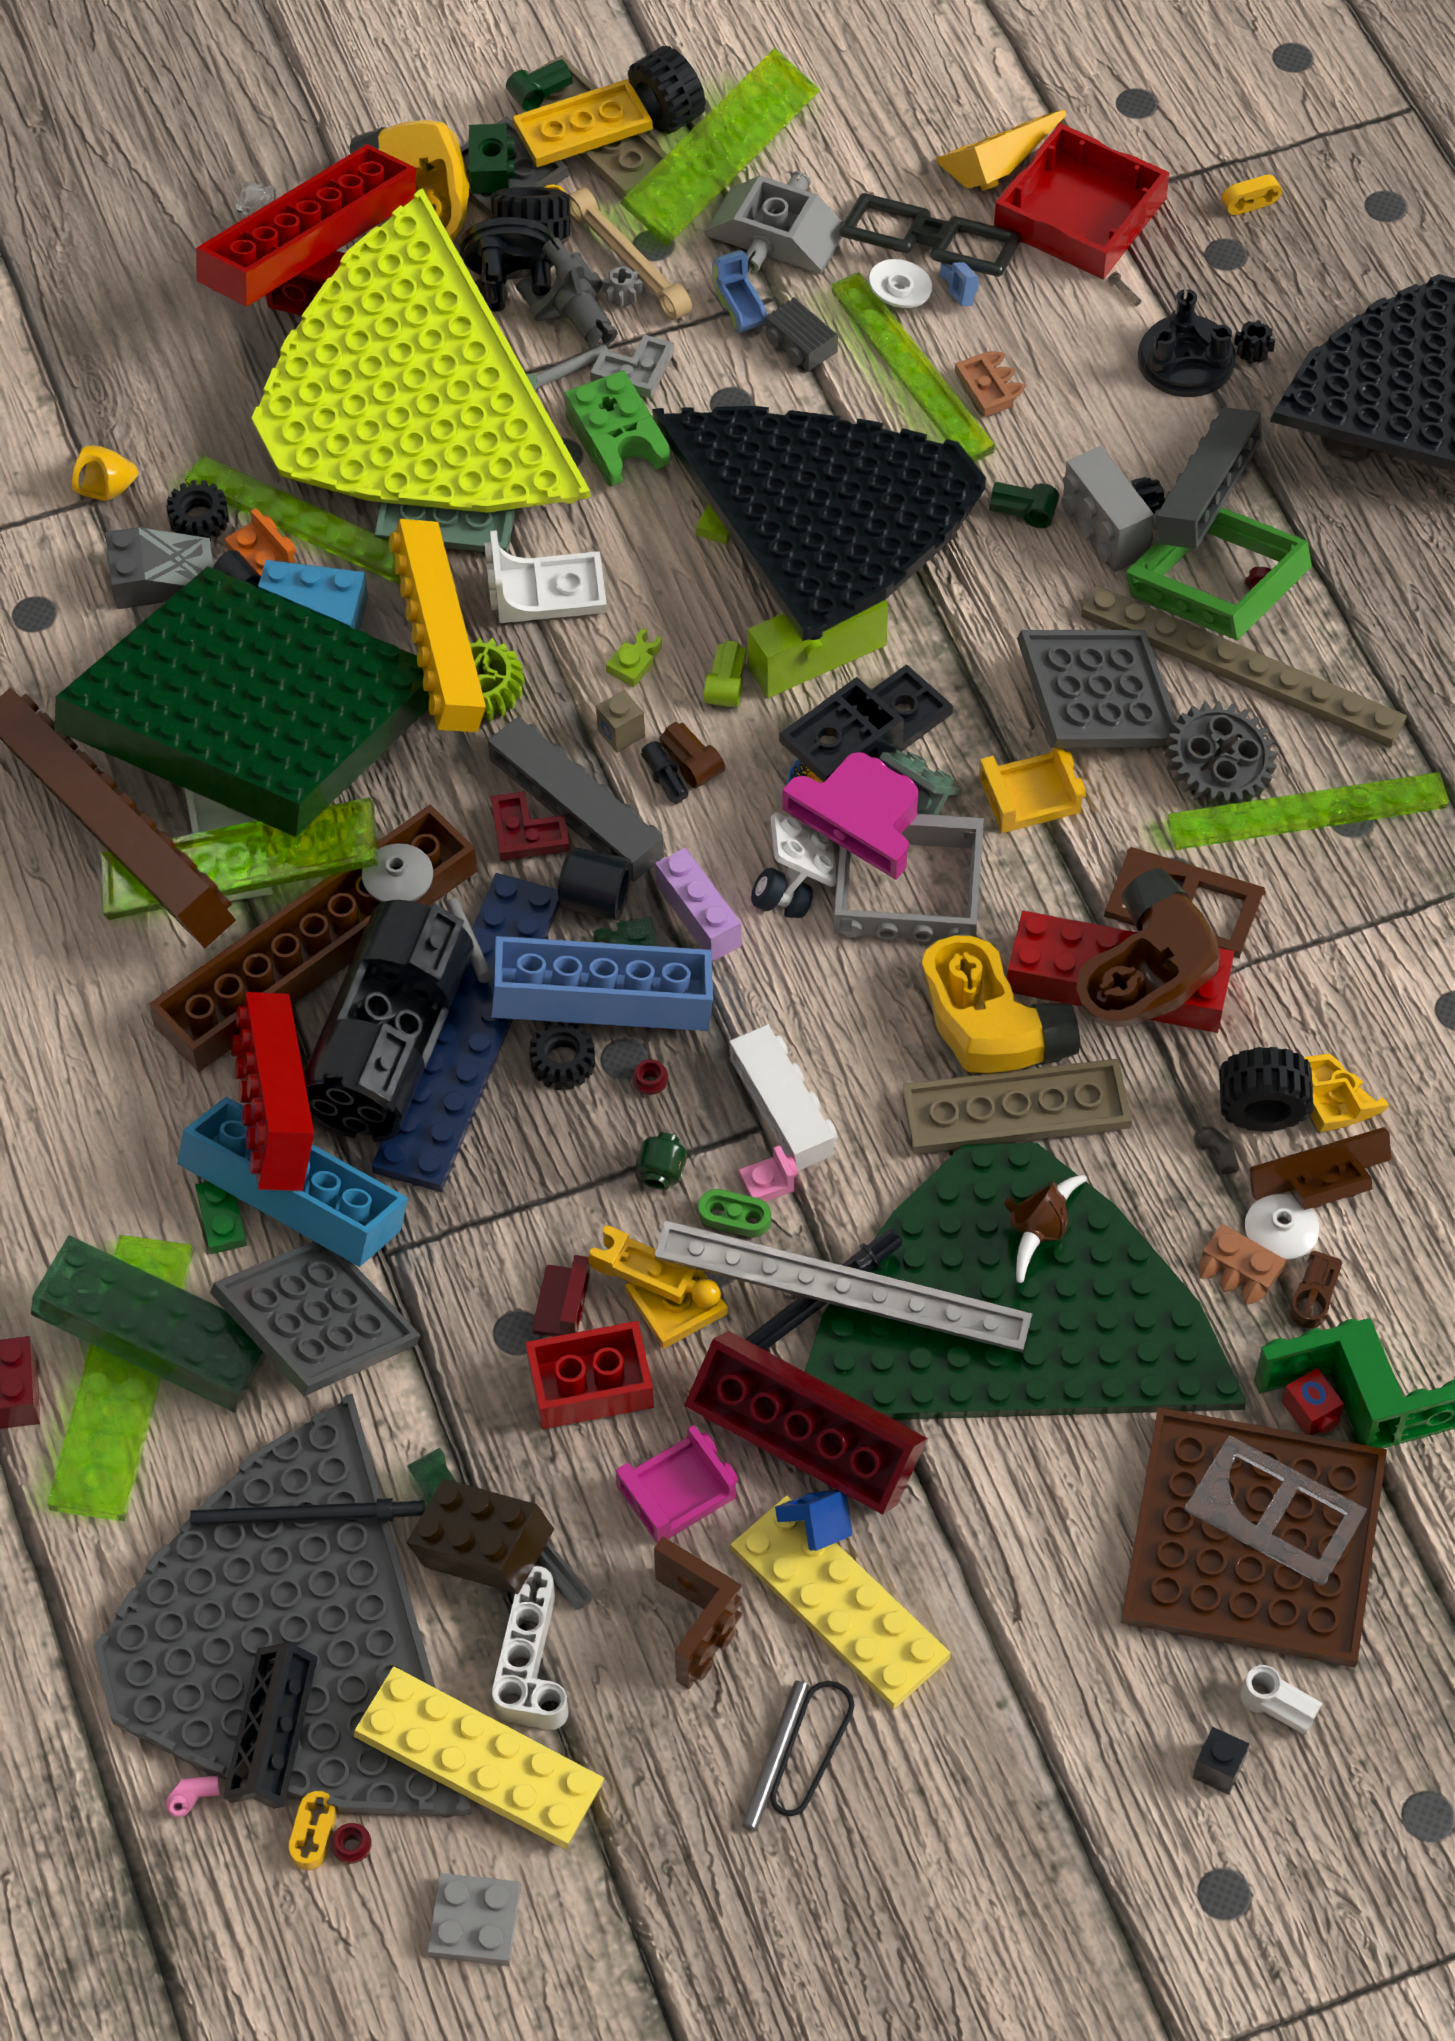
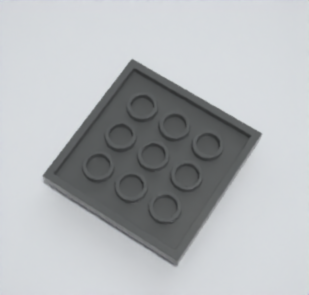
M1145 630L1020 631L1017 641L1053 748L1168 747L1165 741L1170 734L1169 731L1174 722H1177Z
M314 1241L214 1282L210 1294L303 1396L416 1346L421 1336L355 1264Z

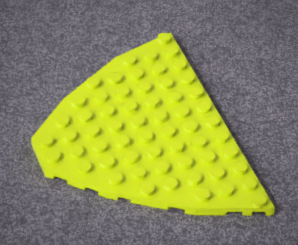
M423 188L418 190L414 194V199L404 207L400 205L392 212V217L380 227H374L346 251L340 260L341 265L332 277L326 280L302 314V321L295 330H291L284 340L280 350V358L276 367L272 368L263 389L264 395L259 407L256 406L251 417L253 425L279 475L366 501L485 513L560 502L573 504L578 500L591 497L589 487Z

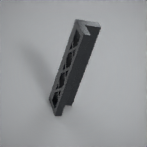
M291 1642L257 1649L223 1799L231 1803L254 1799L273 1809L285 1806L318 1659L317 1656ZM275 1658L273 1668L266 1675L269 1660ZM267 1695L265 1705L258 1712L260 1702ZM258 1732L256 1743L249 1750L251 1740ZM249 1771L246 1787L240 1788L242 1778Z

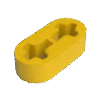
M1263 175L1231 185L1223 192L1221 201L1231 215H1239L1275 203L1282 195V188L1273 175Z
M313 1791L302 1799L290 1837V1856L293 1863L302 1870L316 1869L324 1862L336 1823L337 1811L334 1806L327 1804L330 1795L323 1791ZM316 1798L324 1799L323 1805L327 1814H320L315 1826L312 1825L313 1817L309 1809L315 1810L318 1806L315 1804ZM309 1835H312L314 1848L317 1852H310L308 1858H303L301 1850L298 1848L306 1847Z

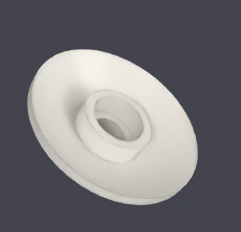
M884 260L876 264L869 275V286L874 295L884 303L894 307L913 308L920 306L929 299L932 292V282L929 275L918 265L906 260Z
M1273 1194L1263 1197L1251 1206L1246 1215L1244 1226L1246 1237L1287 1261L1296 1260L1308 1254L1318 1240L1319 1222L1312 1208L1303 1210L1292 1195ZM1277 1219H1285L1288 1220L1290 1223L1281 1224L1277 1221Z

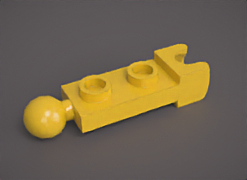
M606 1225L603 1227V1243L609 1249L601 1250L593 1247L589 1251L588 1261L594 1270L610 1277H614V1275L678 1304L682 1303L687 1293L691 1295L694 1303L701 1308H710L719 1302L721 1290L715 1281L707 1278L696 1281L698 1270L655 1259L656 1249L629 1238L628 1233L612 1226Z

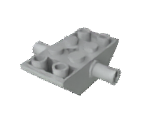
M795 171L792 173L787 184L759 175L730 188L706 228L705 236L748 250L746 252L748 272L754 264L751 274H756L760 270V266L766 256L821 274L842 239L839 229L843 222L818 194L806 191L811 183L808 175L802 173L797 181L800 171Z

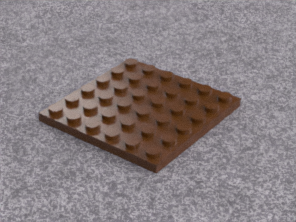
M1158 1407L1121 1623L1356 1668L1387 1449Z

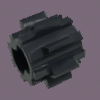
M1259 320L1244 323L1241 332L1235 333L1234 345L1238 346L1237 355L1242 360H1247L1250 364L1265 361L1268 352H1274L1275 339L1272 338L1273 329L1268 324L1264 325Z
M1146 477L1131 480V485L1153 514H1155L1156 510H1160L1165 502L1164 490L1160 481L1156 479L1151 480V478Z

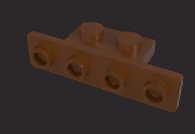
M1385 1127L1252 1166L1249 1169L1252 1196L1255 1200H1259L1269 1195L1290 1191L1302 1209L1306 1210L1372 1190V1177L1365 1168L1387 1162L1391 1159L1390 1133Z

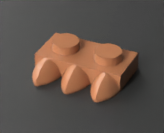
M989 351L955 363L956 375L984 417L1013 407L1014 400L1022 394L1026 387L1023 383H1007L1014 375L1015 369L1011 367H997L1005 357V353Z
M1221 1224L1203 1250L1202 1258L1199 1262V1275L1201 1279L1213 1277L1223 1270L1221 1287L1224 1292L1234 1290L1245 1282L1243 1299L1244 1303L1248 1305L1258 1302L1268 1293L1285 1268L1287 1260L1226 1225Z

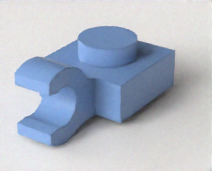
M965 262L953 263L952 266L941 263L939 276L949 283L948 293L961 307L973 306L975 293L979 288L978 276Z

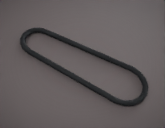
M819 1682L812 1686L806 1694L770 1793L771 1805L781 1815L795 1816L803 1812L808 1806L853 1715L855 1706L853 1695L847 1687L839 1682ZM820 1688H837L848 1699V1712L800 1807L794 1810L783 1809L776 1801V1793L810 1698Z

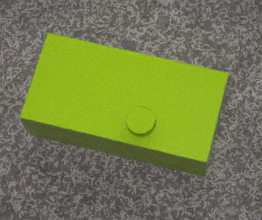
M884 600L824 631L823 636L817 640L802 641L784 613L748 628V670L766 697L770 698L887 645L888 603Z

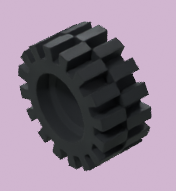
M192 480L189 487L185 483L180 484V492L174 488L171 492L172 497L168 496L166 505L172 531L174 530V533L210 538L211 541L210 535L213 534L218 538L221 535L220 529L226 530V522H229L226 497L222 489L218 490L216 484L212 483L208 487V482L205 480L201 481V485H197L196 480ZM196 507L210 509L201 516L186 515L189 510Z
M551 1022L545 1024V1032L541 1028L535 1031L536 1038L532 1036L530 1040L529 1055L531 1070L535 1072V1078L538 1081L543 1079V1085L548 1088L553 1082L555 1090H561L562 1084H567V1088L570 1090L574 1089V1081H577L580 1086L585 1083L584 1076L590 1078L592 1068H595V1050L590 1032L586 1034L584 1026L580 1025L576 1029V1023L569 1022L568 1026H564L563 1022H557V1026L553 1027ZM558 1047H569L576 1052L575 1058L566 1063L553 1062L549 1059L548 1055L550 1051Z

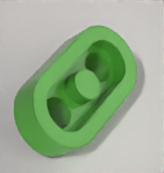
M712 1189L704 1193L699 1200L700 1220L710 1228L746 1237H759L765 1234L771 1226V1209L765 1201L759 1198L722 1189ZM716 1209L723 1211L721 1215H713L711 1212ZM750 1218H755L759 1220V1222L756 1224H750L747 1222V1220Z

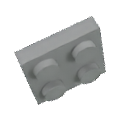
M440 1873L427 1951L428 1956L432 1958L510 1966L521 1882Z

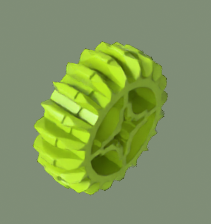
M478 637L475 643H470L486 705L483 717H487L492 722L494 714L504 717L506 708L514 709L516 700L521 699L523 685L525 684L524 675H522L523 666L517 660L515 651H508L505 643L496 647V642L493 638L488 643H483L481 638Z

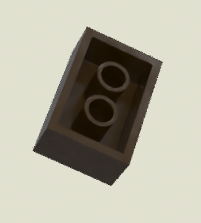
M443 1478L406 1543L425 1568L519 1594L551 1537L554 1528L537 1504Z

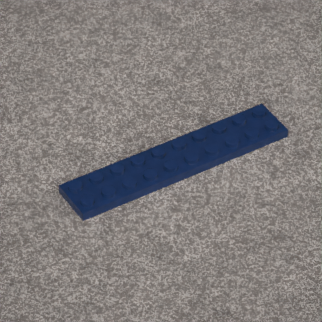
M495 873L472 928L492 975L496 936L534 939L547 938L560 906L558 889ZM470 960L400 1132L395 1138L382 1141L372 1164L374 1174L441 1193L513 1019L491 1018L492 979L486 983H481Z

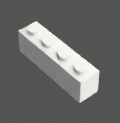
M768 1024L729 1041L731 1063L776 1141L781 1145L785 1156L791 1155L793 1157L797 1170L800 1171L834 1156L835 1140L838 1139L836 1129L830 1119L824 1120L821 1115V1106L816 1094L813 1091L808 1092L804 1086V1076L797 1063L791 1064L787 1057L788 1050L783 1038L780 1035L775 1036Z

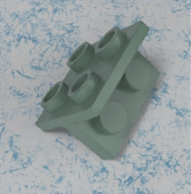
M896 750L895 753L882 752L880 759L886 762V767L899 775L909 777L917 786V814L938 815L948 796H958L961 791L960 788L952 784L955 780L953 777L941 770L936 769L934 772L926 768L925 764L927 761L912 752L905 754Z

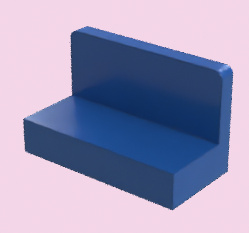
M838 1490L810 1492L775 1507L777 1522L805 1521L810 1551L820 1550L852 1536L847 1495Z

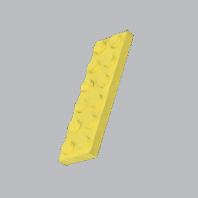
M786 1495L730 1544L731 1552L891 1708L896 1709L950 1659L951 1652L837 1543L820 1550L810 1551L805 1521L777 1522L775 1507L791 1501Z
M395 1666L391 1669L363 1715L353 1736L565 1850L569 1846L605 1779Z

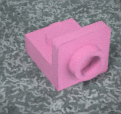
M781 1145L773 1147L772 1158L739 1169V1178L748 1196L767 1202L794 1192V1177L798 1175V1170L791 1155L785 1156Z

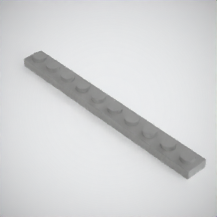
M664 1220L655 1253V1259L1022 1353L1032 1313Z

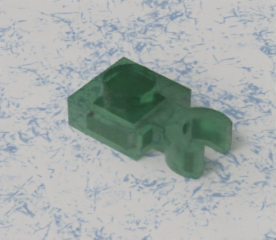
M651 916L617 922V931L612 932L606 928L593 931L594 942L604 941L612 944L658 946Z

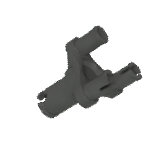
M559 238L553 239L555 245L552 244L551 240L543 246L542 251L557 269V278L554 285L546 295L538 296L532 293V276H527L517 283V291L520 292L530 306L529 312L536 321L568 317L582 338L588 342L591 350L600 346L598 343L600 338L603 344L608 346L614 341L618 332L614 326H611V321L594 299L602 288V279L596 272L590 270L579 252L569 254Z

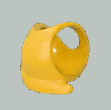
M87 445L81 449L74 465L71 486L72 490L77 494L101 501H108L121 495L137 478L139 472L134 463L117 452L102 446ZM86 464L84 480L79 487V473Z

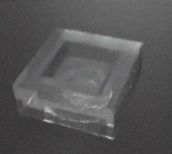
M245 181L235 204L237 213L251 215L274 201L277 196L275 187Z

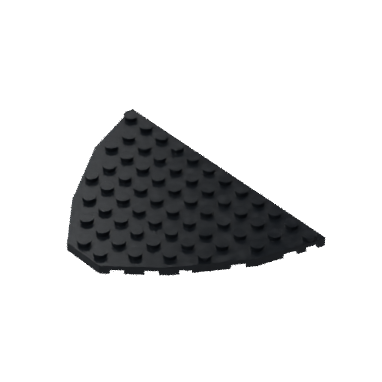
M1438 274L1431 277L1423 285L1418 286L1414 284L1398 291L1395 297L1388 300L1385 297L1368 306L1366 312L1362 315H1356L1331 334L1329 339L1320 347L1317 345L1310 350L1279 404L1276 406L1270 422L1455 471V278Z
M723 406L715 407L712 412L703 413L695 412L694 407L682 408V413L665 414L664 408L652 409L653 419L666 441L802 641L820 639L824 631L886 600L953 539L986 486V477L959 442L945 439L943 444L927 440V434L904 428L901 429L900 433L884 429V423L872 420L857 419L856 424H852L847 420H840V416L793 410L788 411L786 415L769 413V407Z

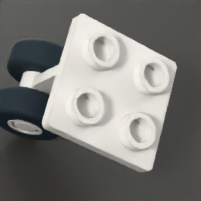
M774 812L770 817L774 859L787 866L788 869L786 874L771 867L765 869L755 881L751 893V902L755 907L764 911H770L778 905L785 908V917L803 918L808 912L813 898L811 886L802 882L806 876L830 887L837 883L833 842L818 831L799 823L795 818L786 817L778 812Z

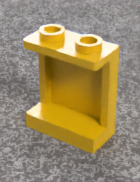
M1052 747L1050 753L1000 766L997 765L994 756L980 759L979 781L1001 834L1081 812L1082 798L1086 797V791L1082 779L1076 778L1073 772L1074 762L1069 750L1064 751V748Z

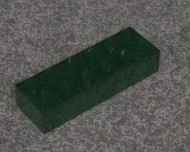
M70 1235L66 1238L32 1297V1316L234 1413L237 1411L267 1356L225 1309Z

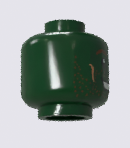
M660 1132L658 1136L646 1138L641 1144L635 1164V1170L641 1177V1182L648 1187L658 1190H667L669 1186L680 1182L688 1158L687 1150L679 1144V1138L670 1133Z

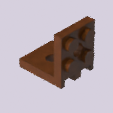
M662 1536L654 1547L656 1580L704 1610L675 1650L676 1682L690 1689L697 1679L702 1681L707 1676L713 1665L712 1657L719 1648L724 1650L735 1634V1629L733 1628L742 1617V1613L738 1611L742 1604V1597L737 1595L741 1589V1584Z

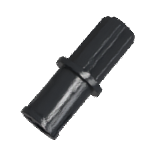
M659 742L648 743L642 748L641 756L645 759L653 773V781L661 785L671 802L675 804L682 803L688 797V790L677 774V765L670 762Z

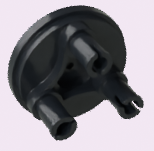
M501 217L479 222L462 234L459 241L460 255L465 265L471 271L481 275V283L485 288V302L489 309H491L490 304H492V312L502 311L505 308L504 284L507 282V279L532 276V293L538 296L546 295L552 288L551 268L553 264L547 255L543 253L542 248L550 240L555 245L553 242L555 235L545 225L525 218Z
M1184 289L1177 293L1176 309L1172 312V315L1155 323L1143 336L1138 349V365L1145 379L1160 391L1179 397H1198L1218 390L1230 379L1234 371L1236 359L1235 348L1231 341L1232 330L1226 325H1218L1210 319L1197 316L1195 312L1197 294L1190 289H1187L1186 299H1184Z

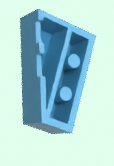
M265 560L258 588L276 594L297 605L307 607L311 611L330 619H335L339 623L360 631L368 600L365 572Z

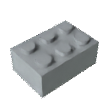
M1102 446L1067 460L1065 476L1063 477L1064 492L1061 499L1065 513L1068 516L1072 515L1079 524V529L1084 538L1091 540L1096 547L1100 559L1103 562H1107L1114 572L1134 564L1150 549L1153 512Z

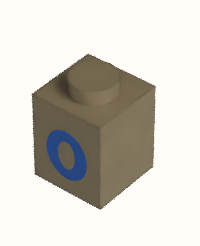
M625 690L596 706L597 730L616 753L645 737L644 712Z

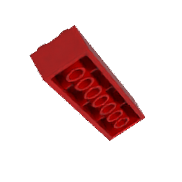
M364 145L196 247L197 282L246 307L392 216V212L400 205L404 207L414 199V194L416 193V167L373 146Z

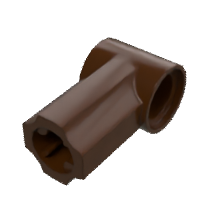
M672 723L666 727L664 733L659 737L661 746L679 764L682 776L692 788L700 787L725 771L724 761L718 751L711 745L705 747L684 723Z

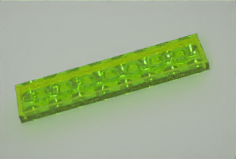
M774 48L624 197L621 205L668 247L817 96L820 89Z
M370 797L328 806L297 837L257 820L171 838L178 846L177 848L181 852L184 851L198 866L197 869L202 873L205 872L224 896L378 865L375 808ZM109 851L101 853L103 915L107 920L165 909Z
M119 1235L47 1504L50 1511L125 1521L194 1252L192 1244Z

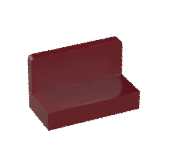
M574 1255L572 1268L555 1265L546 1266L532 1326L534 1334L554 1337L578 1332L591 1275L588 1257Z

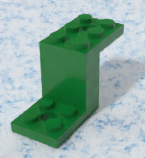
M1371 1318L1360 1321L1348 1319L1341 1322L1337 1327L1326 1330L1320 1328L1311 1329L1300 1337L1289 1340L1285 1338L1274 1339L1261 1348L1254 1378L1259 1394L1286 1387V1385L1318 1368L1323 1376L1331 1375L1340 1399L1344 1403V1409L1359 1444L1384 1449L1455 1429V1379L1445 1383L1440 1388L1429 1391L1425 1388L1417 1389L1403 1397Z

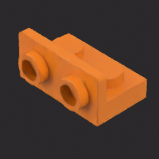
M257 508L250 511L252 521L250 524L224 538L226 548L229 551H239L260 575H262L265 560L295 563L294 554H296V549L292 541L287 536L282 537L278 533L273 520L268 515L264 517Z

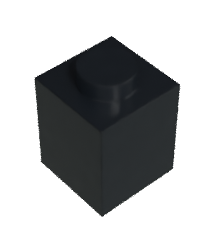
M1212 1726L1196 1761L1192 1778L1230 1795L1245 1762L1250 1743Z

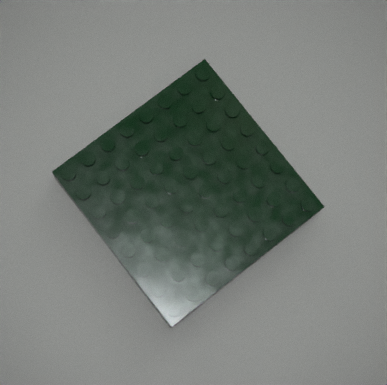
M207 566L56 696L54 730L291 836L297 837L429 708L430 698L428 691L423 689L424 674L422 668L418 667L417 655L372 637L365 632L339 623L335 619H330L311 611L307 607L297 605L276 594L255 587L246 581L229 576L218 569Z

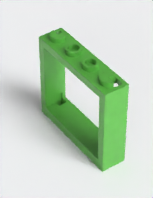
M1221 508L1207 531L1208 534L1279 562L1236 605L1164 576L1191 548L1158 544L1157 541L1126 571L1131 597L1238 641L1312 567L1308 541L1278 530L1273 526L1250 519L1245 515Z

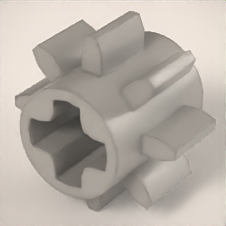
M625 266L609 270V279L602 280L603 292L607 294V302H613L620 307L636 303V294L643 293L642 281L638 280V271H632Z

